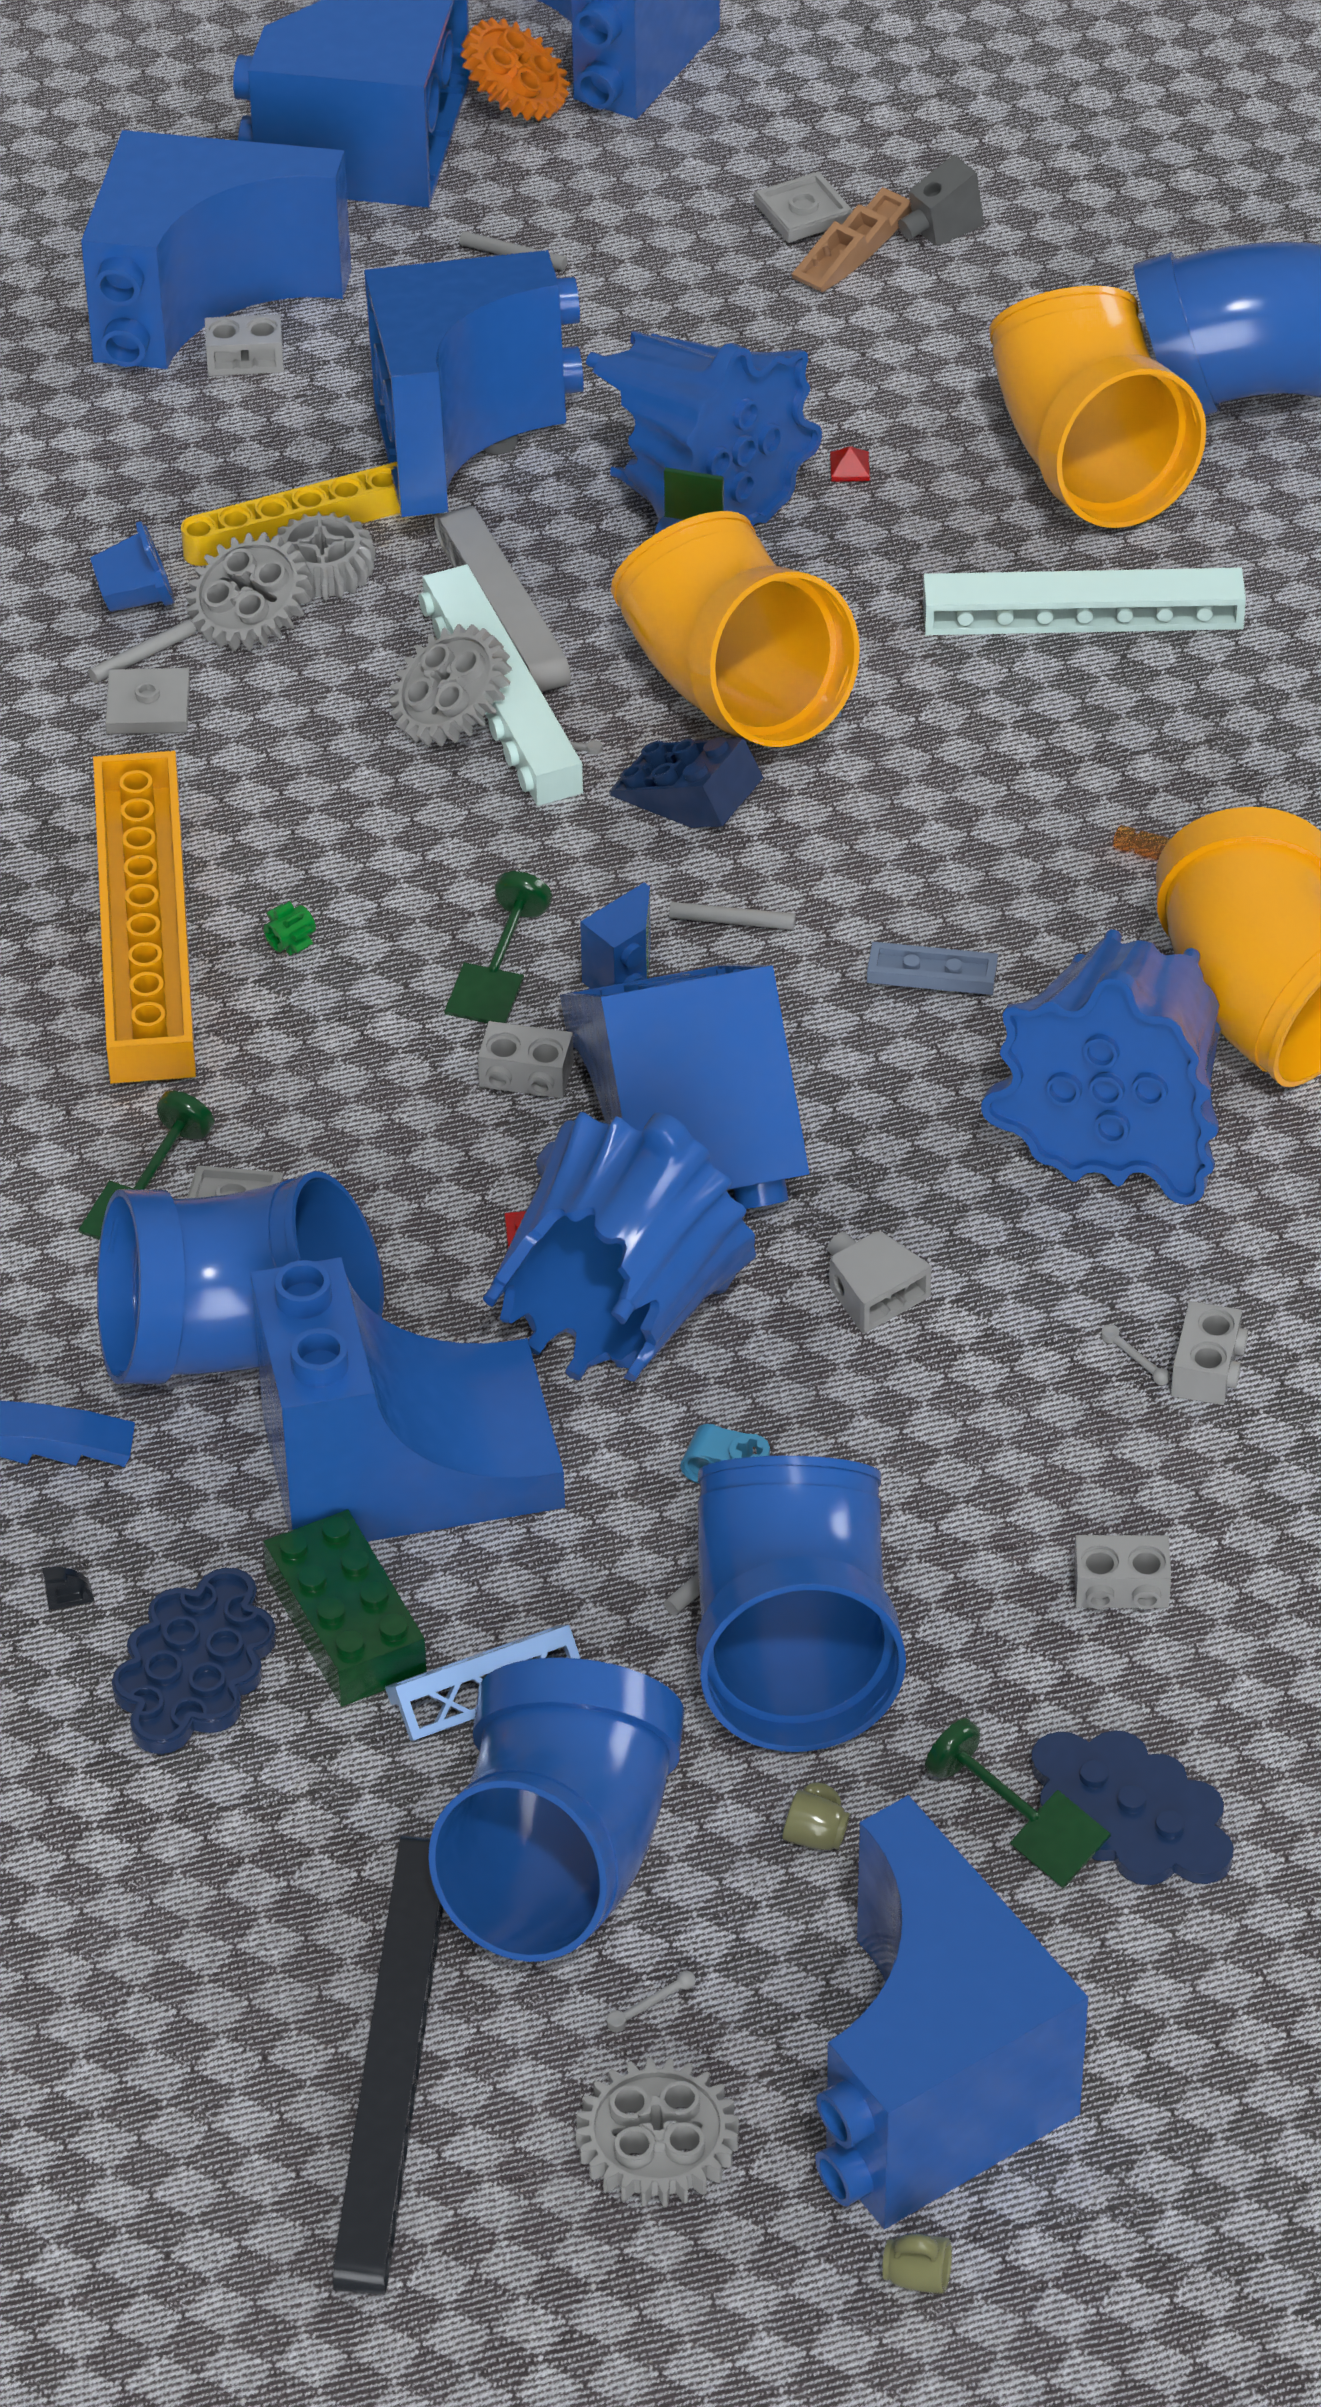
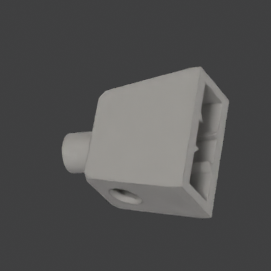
M841 1232L835 1235L829 1242L827 1250L832 1255L829 1272L830 1288L863 1334L931 1297L932 1266L885 1233L874 1232L856 1242L849 1234Z

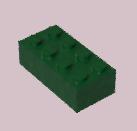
M348 1509L263 1541L266 1577L341 1707L386 1690L385 1686L427 1672L425 1638Z

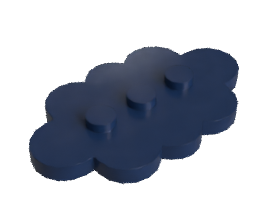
M226 1567L216 1569L206 1574L195 1590L177 1587L163 1591L156 1595L149 1605V1623L135 1629L129 1636L127 1642L129 1660L122 1663L114 1672L112 1690L115 1702L121 1709L132 1713L130 1719L133 1741L141 1749L155 1754L170 1753L183 1747L194 1731L204 1733L224 1731L234 1725L240 1717L242 1709L241 1696L255 1690L261 1683L262 1665L260 1659L267 1656L275 1647L277 1634L273 1617L267 1611L256 1606L258 1601L257 1588L254 1579L248 1573L237 1568Z
M1117 1730L1103 1732L1090 1742L1071 1732L1058 1731L1046 1734L1038 1739L1032 1748L1031 1769L1034 1777L1044 1786L1040 1796V1808L1058 1789L1111 1833V1837L1094 1854L1092 1859L1115 1861L1118 1871L1127 1880L1141 1885L1162 1883L1174 1873L1192 1883L1209 1884L1218 1882L1229 1873L1232 1868L1234 1846L1230 1837L1219 1828L1223 1821L1224 1801L1221 1794L1212 1785L1205 1782L1187 1780L1185 1768L1176 1758L1166 1754H1148L1145 1744L1137 1736L1126 1731Z

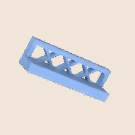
M557 1625L385 1686L390 1704L399 1706L409 1739L414 1741L475 1719L476 1707L467 1709L453 1702L463 1682L471 1680L480 1685L483 1680L480 1676L514 1662L528 1660L536 1656V1659L546 1658L548 1652L564 1647L567 1658H581L570 1625ZM451 1687L446 1698L435 1693ZM429 1696L443 1703L435 1722L421 1727L418 1726L410 1701ZM450 1707L460 1712L446 1717Z

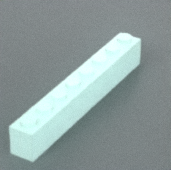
M468 564L423 576L424 593L419 594V603L423 615L431 617L437 639L440 638L443 628H446L453 634L457 624H460L465 630L473 624L479 631L485 628L491 635H494L504 646V651L510 657L506 662L512 668V671L504 675L510 681V685L499 690L505 696V699L494 701L492 705L497 710L495 714L486 712L485 715L489 720V728L495 741L500 740L503 745V752L510 767L515 766L517 769L518 780L522 790L530 792L537 806L583 794L582 762Z
M1242 568L924 574L923 613L925 635L1244 629L1246 596Z

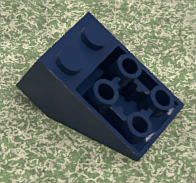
M717 737L712 740L698 741L685 739L680 742L665 743L654 741L646 745L641 750V755L636 761L621 773L620 779L610 789L609 793L614 798L690 828L719 827L728 821L764 777L744 738L726 739L725 737Z

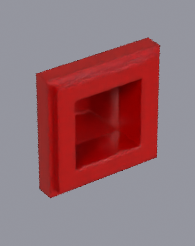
M851 446L830 452L831 481H870L869 452Z

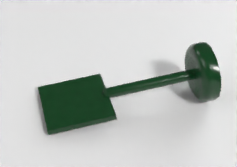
M665 467V517L685 520L700 514L724 511V477Z
M509 871L498 877L494 894L497 902L510 912L489 967L463 963L446 1005L445 1015L488 1023L489 1021L507 1023L523 983L524 975L499 970L519 917H538L549 909L553 895L544 881L522 871Z
M166 1091L157 1103V1115L160 1121L169 1129L166 1137L133 1188L109 1180L78 1229L79 1233L100 1240L105 1211L113 1193L118 1189L145 1190L178 1136L191 1140L204 1139L212 1131L215 1119L211 1111L195 1097L184 1092Z
M967 1718L960 1719L950 1725L930 1749L925 1761V1769L933 1776L945 1779L953 1776L965 1766L1029 1820L1028 1823L1010 1841V1845L1064 1889L1111 1837V1833L1058 1789L1036 1811L972 1758L981 1738L978 1726Z

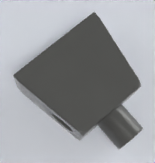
M954 154L911 188L909 198L912 212L898 221L901 233L908 240L921 234L936 246L945 244L984 225L977 172Z

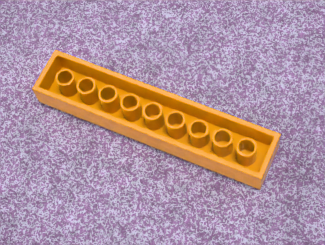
M176 751L93 756L106 1048L110 1084L196 1077Z

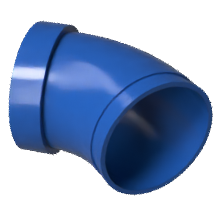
M1307 242L1249 243L1206 250L1176 258L1173 252H1169L1134 264L1137 291L1157 362L1183 379L1194 390L1202 404L1205 416L1219 412L1220 403L1250 396L1297 394L1321 398V244Z
M313 1171L303 1174L296 1179H288L257 1189L200 1198L173 1199L166 1190H116L111 1196L105 1211L97 1266L99 1337L104 1363L111 1380L116 1384H165L171 1375L219 1373L258 1368L250 1272L283 1267L294 1261L309 1260L315 1262L342 1257L345 1273L352 1288L373 1312L382 1317L384 1285L380 1259L369 1226L350 1193L335 1178L320 1171Z
M815 1456L744 1457L718 1461L702 1467L698 1472V1483L700 1485V1497L698 1499V1569L702 1619L696 1638V1654L701 1686L710 1710L725 1728L742 1740L776 1751H815L844 1743L858 1736L874 1725L891 1707L903 1684L906 1669L905 1647L897 1612L884 1589L881 1500L879 1499L881 1472L875 1467L860 1462Z
M577 1658L523 1660L495 1669L483 1678L478 1689L473 1727V1741L479 1750L476 1767L467 1787L454 1797L440 1813L434 1825L429 1843V1869L435 1892L451 1920L472 1941L492 1953L513 1960L526 1962L552 1960L572 1952L584 1943L622 1901L638 1874L649 1849L661 1810L667 1775L676 1768L680 1758L685 1710L680 1698L670 1688L650 1676L626 1667Z

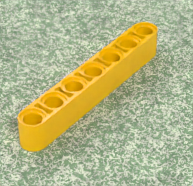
M397 462L190 516L181 524L183 557L187 563L192 565H208L204 556H218L217 545L219 544L226 550L231 548V538L233 537L241 544L244 543L247 533H250L254 540L257 541L260 535L266 532L269 539L272 540V537L278 534V527L288 526L289 519L300 521L303 514L313 517L317 515L318 511L322 516H329L332 512H335L338 518L349 515L351 522L358 521L361 523L399 514L400 509L391 474V469H395L393 467L397 466Z

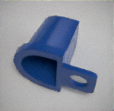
M142 521L136 522L137 534L90 557L102 597L110 612L161 601L165 606L175 603L172 588L147 526L143 525Z

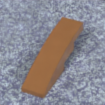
M882 187L866 207L858 204L843 224L836 221L832 223L791 274L792 278L822 293L846 278L868 260L899 228L898 221L912 212L910 199Z

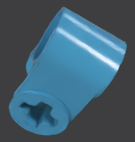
M704 1424L696 1429L683 1456L680 1468L688 1479L698 1483V1472L702 1467L729 1459L769 1456L770 1446L765 1438L757 1434H746L724 1429L714 1424ZM753 1447L756 1448L757 1454H753Z

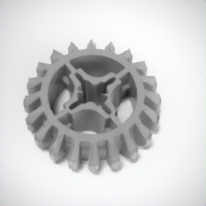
M318 511L316 516L308 517L303 514L300 521L289 519L287 527H278L277 535L282 538L284 543L291 541L297 551L300 550L312 573L308 578L313 584V589L306 591L311 600L315 597H323L326 601L329 596H337L342 599L344 592L356 593L357 586L366 585L367 578L373 575L376 555L370 532L363 529L361 522H351L349 515L338 518L335 512H332L329 516H322Z

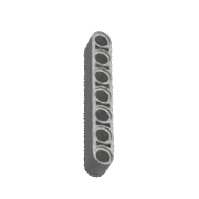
M469 506L435 516V532L443 551L454 568L468 564L540 691L544 692L569 685L571 683V672L564 652L476 508Z

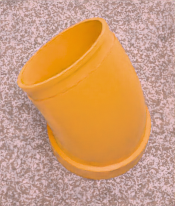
M1077 286L1057 289L1029 297L1008 307L998 314L990 324L989 335L994 346V362L1008 413L1026 450L1040 468L1046 485L1058 500L1078 516L1094 525L1108 528H1123L1140 524L1167 509L1185 491L1193 479L1201 462L1206 442V420L1202 404L1194 390L1183 379L1161 363L1151 359L1142 323L1138 318V302L1131 293L1108 286Z
M716 511L700 514L675 523L650 537L637 547L622 562L612 579V596L616 604L621 608L626 623L651 663L677 692L703 711L724 732L764 746L785 747L795 745L812 738L826 728L836 718L848 700L857 676L860 656L858 630L848 604L841 594L826 581L808 573L776 566L761 540L756 536L752 523L743 514L732 511Z
M1265 807L1230 808L1196 819L1178 831L1169 840L1159 856L1156 867V895L1159 921L1170 938L1174 954H1184V951L1188 948H1194L1200 953L1198 965L1203 973V980L1212 989L1219 1003L1216 1021L1221 1028V1034L1262 1071L1268 1072L1272 1079L1281 1086L1295 1087L1302 1085L1321 1074V831L1308 821L1294 814Z

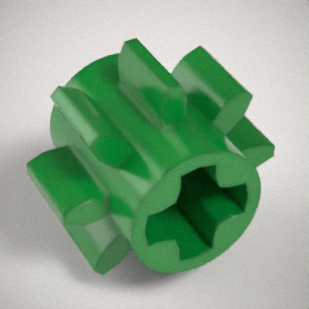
M291 901L266 913L271 921L264 925V935L275 951L282 952L286 949L288 955L291 956L313 945L309 935L316 931V924L311 913L304 906L298 905L294 908Z

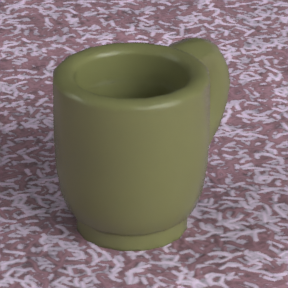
M811 1783L804 1787L803 1790L799 1789L796 1791L786 1818L782 1839L812 1849L831 1850L834 1848L839 1850L848 1826L850 1813L845 1812L844 1808L841 1807V1798L832 1787L824 1783Z
M909 2233L898 2236L896 2239L887 2240L882 2266L884 2280L891 2281L900 2288L934 2294H944L946 2292L952 2266V2245L948 2237Z

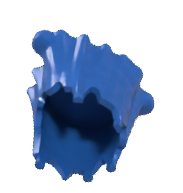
M632 331L630 342L633 346L629 350L608 356L595 352L589 353L586 365L593 368L592 372L596 376L620 391L621 405L633 415L635 420L634 431L628 436V445L635 453L637 459H630L625 469L611 466L610 474L622 480L652 504L659 519L654 535L682 521L665 517V467L724 477V511L743 514L754 525L759 522H768L789 501L795 490L796 474L799 466L813 456L821 444L822 429L820 425L808 421L803 415V406L810 392V385L805 376L808 353L803 350L750 352L749 349L735 343L716 347L660 336L655 333L648 335Z
M1111 929L1106 932L1104 938L1086 955H1075L1071 964L1039 995L1023 1003L1007 1005L1002 1014L1007 1036L1001 1046L1000 1055L1010 1068L1012 1074L1005 1080L989 1087L982 1100L981 1111L983 1117L990 1124L1020 1136L1027 1143L1032 1156L1038 1162L1055 1167L1072 1182L1078 1181L1087 1173L1096 1172L1105 1175L1114 1185L1119 1187L1123 1185L1132 1173L1140 1172L1153 1178L1170 1200L1183 1205L1194 1204L1203 1196L1208 1183V1175L1212 1173L1215 1167L1209 1140L1214 1138L1219 1131V1123L1211 1099L1213 1091L1211 1088L1212 1072L1218 1037L1221 1031L1216 1021L1219 1003L1212 989L1203 980V973L1198 965L1200 960L1198 950L1188 948L1184 951V954L1164 955L1160 953L1154 943L1136 940L1122 944L1120 942L1122 939L1121 933Z
M580 1112L574 1121L567 1120L562 1124L555 1141L546 1144L538 1155L536 1166L538 1174L541 1176L540 1183L490 1288L483 1296V1300L487 1305L493 1307L501 1294L504 1293L500 1320L503 1323L512 1324L522 1316H525L533 1331L528 1342L531 1353L539 1355L547 1342L564 1332L570 1333L575 1338L574 1358L565 1370L570 1378L580 1380L589 1367L610 1359L619 1368H629L624 1378L634 1382L642 1370L651 1362L701 1302L710 1294L726 1292L735 1279L736 1274L755 1259V1234L743 1221L747 1211L746 1208L735 1201L727 1192L732 1184L731 1179L713 1167L709 1159L708 1149L703 1144L694 1140L690 1132L680 1121L664 1113H655L647 1122L642 1132L634 1129L618 1116H615L607 1124L593 1119L584 1112Z

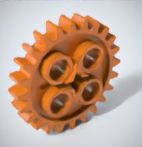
M492 17L487 23L481 20L466 35V39L461 44L464 50L460 54L461 57L466 59L463 68L473 71L468 77L469 80L480 83L477 90L479 92L487 91L489 93V102L494 100L500 102L499 107L501 111L508 107L511 109L513 117H517L521 112L527 121L532 116L537 121H541L544 116L549 119L565 103V99L569 95L566 89L570 82L563 79L567 75V71L558 68L562 60L553 58L550 55L553 51L552 47L544 48L541 45L543 42L542 37L536 39L531 37V29L527 28L523 32L520 30L518 22H514L510 27L505 18H502L497 23Z

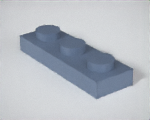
M872 942L867 968V983L993 995L998 967V954Z

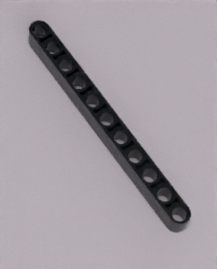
M401 1835L335 2251L333 2268L334 2291L386 2295L444 1909L435 1892L429 1869V1843L431 1837Z

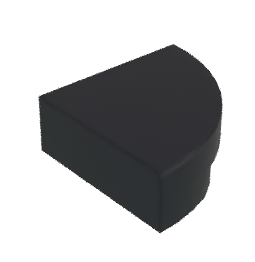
M64 1567L42 1568L49 1610L95 1601L89 1580L80 1572Z

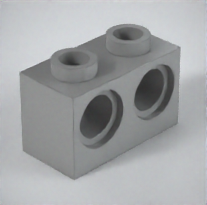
M281 314L205 318L208 376L284 372Z
M489 1021L478 1055L479 1087L563 1098L574 1063L573 1032Z
M1189 1301L1173 1365L1171 1396L1219 1405L1225 1404L1228 1388L1236 1389L1238 1385L1241 1362L1235 1361L1236 1355L1244 1356L1249 1330L1241 1328L1242 1310Z
M1076 1535L1074 1552L1076 1608H1169L1171 1589L1169 1535Z

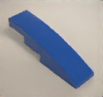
M0 1401V1457L28 1464L32 1454L76 1466L81 1455L125 1467L131 1455L135 1422L91 1411L60 1406Z

